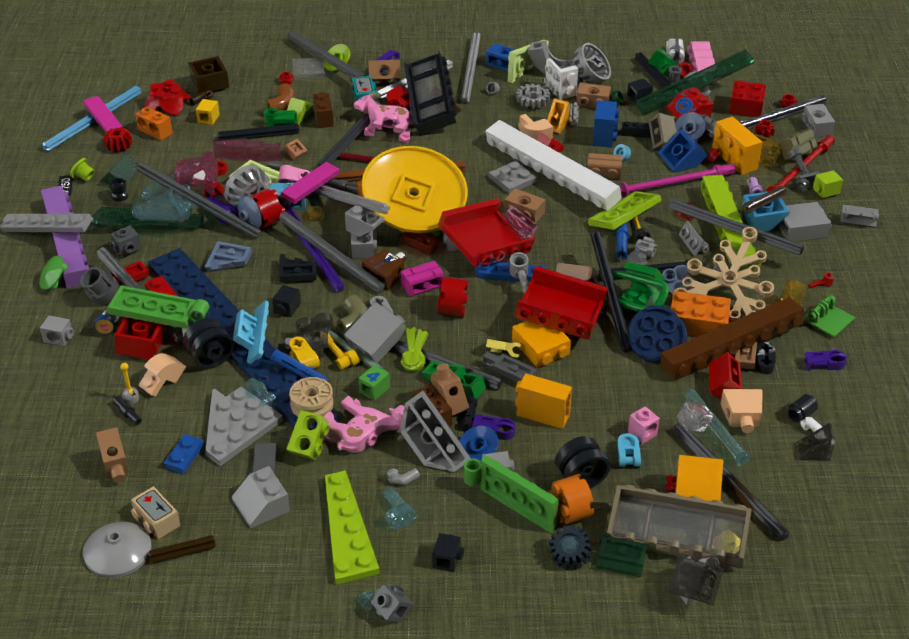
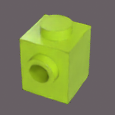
M834 170L817 174L813 189L822 198L840 194L843 179Z

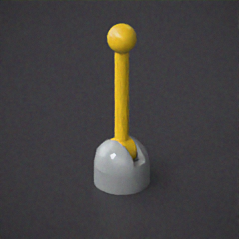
M122 363L120 369L124 373L127 389L123 390L122 398L125 403L134 404L139 400V393L136 388L130 386L127 372L128 364Z

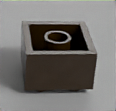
M219 56L188 63L190 79L198 93L229 88L228 73Z

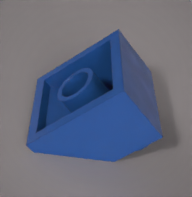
M682 129L658 152L674 172L696 168L708 156L697 142Z

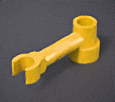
M327 331L320 335L323 338V345L328 347L338 358L336 363L340 370L360 363L354 349L343 353Z

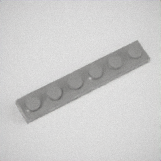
M7 214L0 225V229L3 232H85L93 218L90 214Z

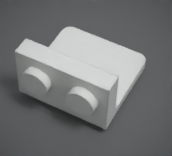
M551 58L547 59L545 65L546 78L544 79L546 87L559 100L577 96L578 68L571 66L561 69Z

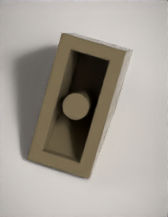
M658 113L648 120L653 149L656 150L666 144L676 132L674 117Z

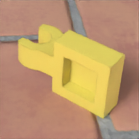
M487 339L486 347L491 348L490 352L502 353L503 350H507L512 357H520V354L513 352L515 346H522L520 343H507Z

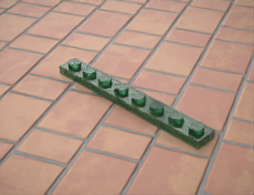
M745 49L636 100V106L643 115H646L669 104L682 90L690 88L701 89L754 64V58Z

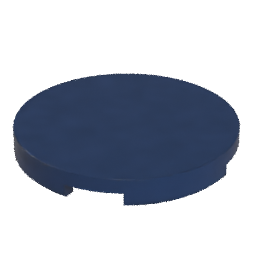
M648 306L639 311L631 320L628 327V340L632 350L640 358L651 363H661L660 353L686 342L687 330L685 324L673 310L664 306Z

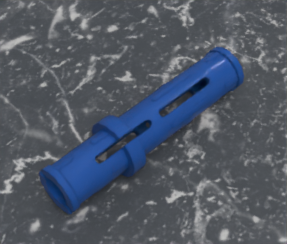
M627 222L619 226L615 232L617 240L616 258L620 260V255L622 256L621 260L627 258V240L629 238Z
M278 349L271 356L270 360L300 375L303 379L308 377H318L326 381L329 379L315 371L314 367H308Z

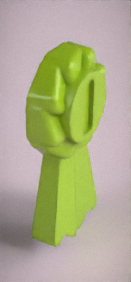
M415 327L411 329L406 328L409 350L403 353L401 364L406 371L417 372L425 365V356L421 349L428 337V332H422L421 329H418L416 337Z

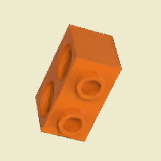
M145 107L135 113L139 131L160 141L173 134L169 116L150 107Z

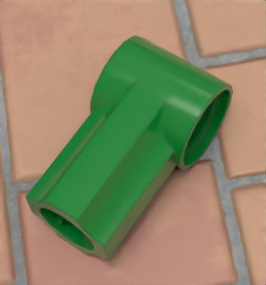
M269 107L263 112L266 127L297 124V111L278 110L275 107Z

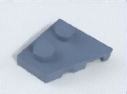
M217 241L205 265L206 272L246 266L252 254V248Z

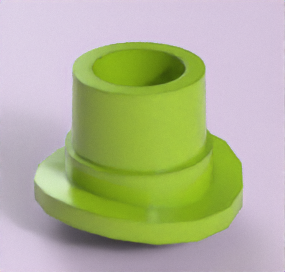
M82 158L72 167L70 176L74 179L82 178L87 182L93 177L95 170L87 164L86 158Z

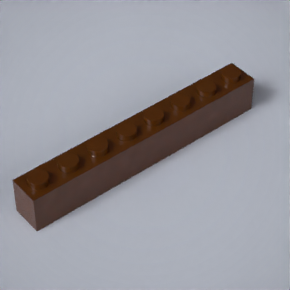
M788 297L661 352V369L675 381L709 366L711 361L727 352L731 355L736 354L739 349L742 351V348L752 347L755 342L757 344L803 324L804 308Z

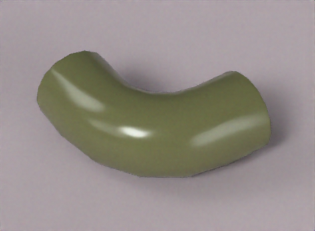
M351 295L344 301L343 307L349 315L337 321L339 332L343 337L368 310L365 303L357 295Z

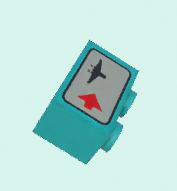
M371 76L352 78L355 102L369 93H378Z

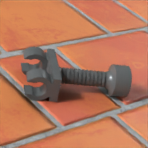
M797 147L790 150L787 155L791 161L796 162L802 173L796 180L799 190L806 191L807 187H810L809 181H812L814 184L817 174H820V171L808 172L801 159L803 154L800 148Z

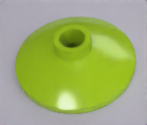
M344 44L335 45L328 51V53L345 63L350 58V49ZM324 61V66L327 70H339L336 67Z

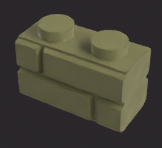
M811 128L801 130L779 142L780 148L783 150L784 159L788 160L787 153L797 147L800 148L803 156L812 153V149L818 145Z

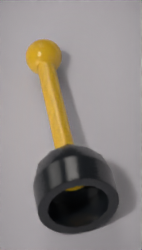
M638 216L632 218L638 228L635 233L637 241L639 239L643 240L644 236L651 238L649 231L641 228L637 220Z

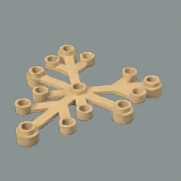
M753 227L743 229V242L737 255H735L731 248L729 240H722L720 242V250L726 253L732 264L730 270L722 254H716L713 257V264L719 267L721 272L703 267L699 259L688 261L687 271L691 275L702 274L718 280L704 284L690 277H685L682 280V287L674 291L707 295L708 291L721 286L731 288L737 299L729 313V319L732 322L740 319L741 309L747 316L765 308L763 300L745 297L739 288L740 286L759 292L764 298H768L774 293V285L770 281H762L760 284L743 279L749 276L753 278L760 275V267L758 265H751L748 269L738 272L740 267L754 262L764 263L766 261L767 254L762 250L745 257L750 244L757 239V230Z

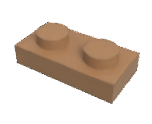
M757 342L752 347L742 348V351L739 349L735 354V359L740 363V368H755Z

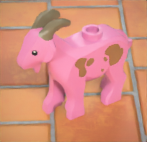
M373 92L361 97L354 103L355 109L369 114L370 125L365 128L364 135L374 137L376 129L381 130L382 127L394 128L393 131L395 133H401L399 141L409 143L410 131L408 126L414 124L410 111L406 108L380 105V103L373 99H379L381 95Z
M347 396L341 401V407L355 416L347 424H343L334 420V415L331 411L324 416L329 421L330 428L328 434L323 439L337 443V448L340 451L346 450L349 453L362 452L369 445H374L382 432L398 430L397 432L401 433L400 427L405 406L400 405L395 409L389 408V412L392 415H388L374 408L361 406L358 399L353 400L350 396ZM401 434V435L398 437V440H399V441H403V440H405V438H404V436Z

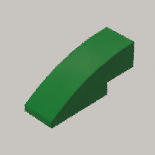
M432 361L421 372L422 376L431 381V375L436 373L437 366L443 363ZM448 364L449 368L460 378L466 398L470 396L478 398L486 389L482 375L466 373L464 366Z

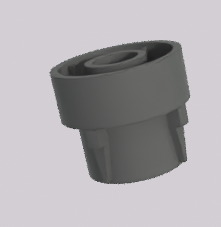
M97 266L87 269L80 278L86 295L97 305H105L111 302L120 288L119 282L110 273Z

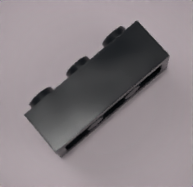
M622 122L621 136L651 137L649 123Z

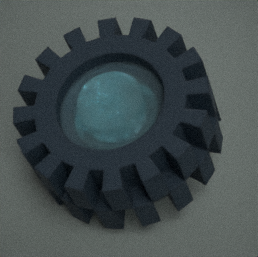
M566 525L563 526V531L560 528L556 530L557 535L552 534V540L549 542L550 551L554 562L556 561L559 567L562 564L563 569L567 570V567L570 566L571 570H575V565L578 566V569L582 567L581 562L586 565L588 562L587 558H591L592 548L589 536L585 530L582 532L581 527L575 530V525H571L570 529H567Z

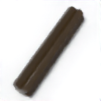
M779 186L744 203L742 211L748 214L786 195V188Z
M210 535L153 549L148 552L150 562L156 563L215 548L216 542L214 536Z

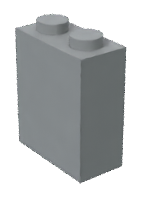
M818 202L786 205L789 215L777 224L785 239L801 241L828 237L831 221L827 218L824 209L820 207Z
M374 302L344 336L349 344L378 363L406 333L405 320L398 314L396 316L393 315L386 305L383 304L381 306Z

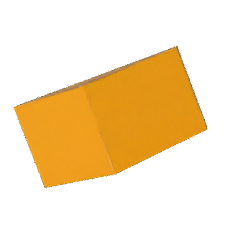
M555 98L547 121L553 126V132L560 134L569 122L570 103Z

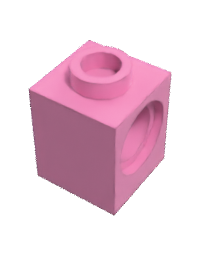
M645 406L630 415L628 433L635 435L639 443L644 444L657 436L660 418Z

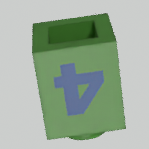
M375 365L358 378L359 393L373 401L390 388L389 373Z

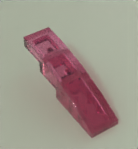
M246 138L213 141L214 156L218 158L240 161H282L280 143L246 142Z

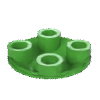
M61 256L52 257L44 266L39 279V285L43 290H55L61 274L66 272L67 264L63 262Z

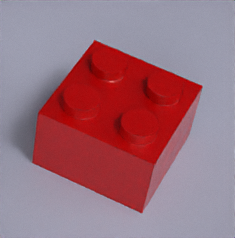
M734 81L729 114L748 117L760 116L766 85Z
M124 317L115 333V354L150 360L157 354L165 338V325Z

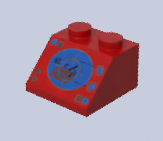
M690 88L682 90L666 106V110L677 117V120L682 115L691 112L699 115L705 114L710 118L714 103L703 95L699 89Z

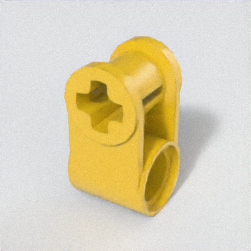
M294 337L289 341L290 357L308 367L312 366L314 369L320 366L316 352L312 350L304 338Z

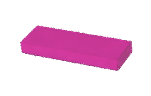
M99 96L83 100V105L105 132L110 131V128L123 127Z

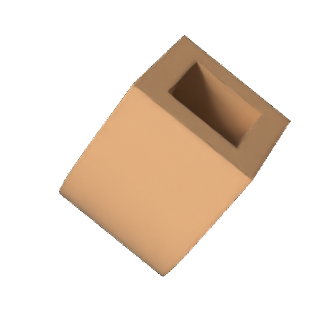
M526 114L520 115L518 127L522 133L535 140L541 133L550 139L553 138V126L546 119L533 122Z
M155 355L144 365L148 370L138 386L156 397L166 380L174 383L178 381L186 366L170 355Z

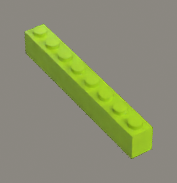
M703 176L701 192L709 212L743 223L742 215L737 210V203L733 200V194L729 191V185L725 181L724 176ZM715 225L720 241L729 240L731 248L735 255H737L743 242L742 235ZM750 244L745 257L756 254V249L752 244ZM754 262L746 266L740 267L738 272L748 269L751 265H758L759 267H761V263Z

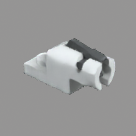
M679 38L669 39L666 42V53L678 65L683 63L685 58L683 40Z

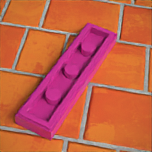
M325 162L283 190L281 197L295 204L337 176L340 169Z

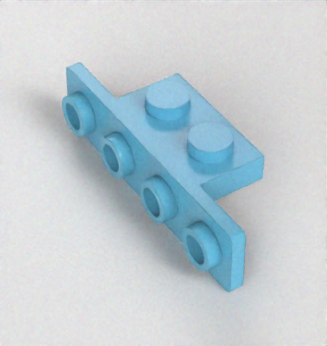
M266 300L255 309L254 316L242 309L236 316L233 340L249 350L247 363L249 364L259 360L264 352V335L267 327L266 320L269 314V302Z

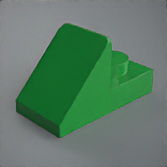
M661 48L657 49L648 61L649 64L657 67L665 76L669 75V67L676 65Z

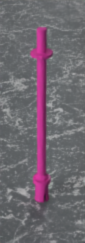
M733 163L722 166L714 165L711 170L629 186L626 182H622L620 191L623 197L629 195V192L700 179L703 176L734 174L735 171L732 170H735V166Z

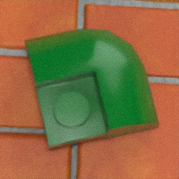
M631 281V287L621 296V300L644 306H653L661 291L654 286Z

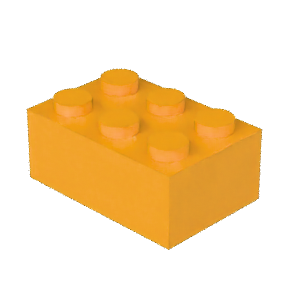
M733 116L716 121L712 148L716 149L718 147L722 153L720 157L728 164L733 163L735 170L741 175L758 170L763 142Z

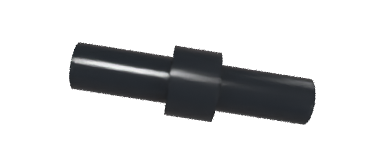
M118 396L113 399L112 402L120 409V413L125 418H129L136 425L142 422V419L135 413V409L129 403H125Z

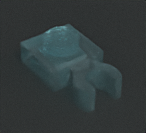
M252 377L247 380L248 391L273 409L276 406L273 402L276 396L271 392L268 393L265 384L257 381L255 378Z

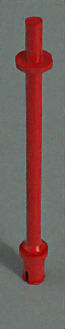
M827 135L823 140L817 142L818 146L803 160L805 166L809 165L820 153H826L829 150V147L835 143V138L832 135ZM798 166L776 186L770 185L766 192L779 186L785 187L801 172Z

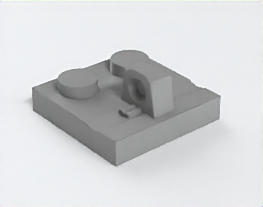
M517 161L489 172V178L508 194L514 189L520 190L536 183L537 179L536 176Z

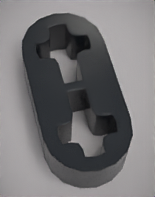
M761 342L758 344L756 352V368L762 374H771L774 372L776 363L775 346L769 342Z

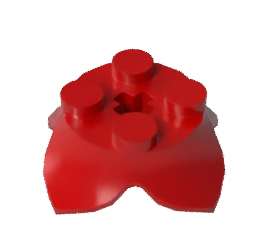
M167 79L165 82L150 85L149 95L145 101L144 108L150 107L156 110L160 106L164 112L178 116L184 106L183 99L189 100L190 95L183 91L179 84L174 83L173 79Z

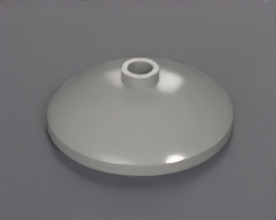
M114 522L107 524L93 532L85 542L83 548L84 562L90 571L102 577L115 578L131 574L142 567L148 560V552L152 549L151 539L147 531L135 523Z

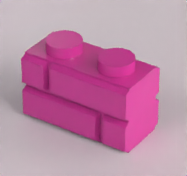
M435 261L424 263L420 266L401 271V284L409 296H414L439 288L441 277H444V273Z

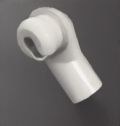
M806 417V419L801 420L802 428L804 430L811 428L817 443L821 444L826 441L823 427L812 417Z

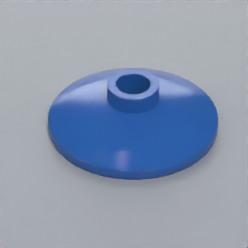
M488 426L470 428L459 440L469 457L480 462L482 454L495 453L499 443L496 432Z

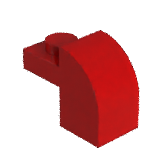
M400 85L388 91L386 95L388 106L403 107L410 111L408 90Z

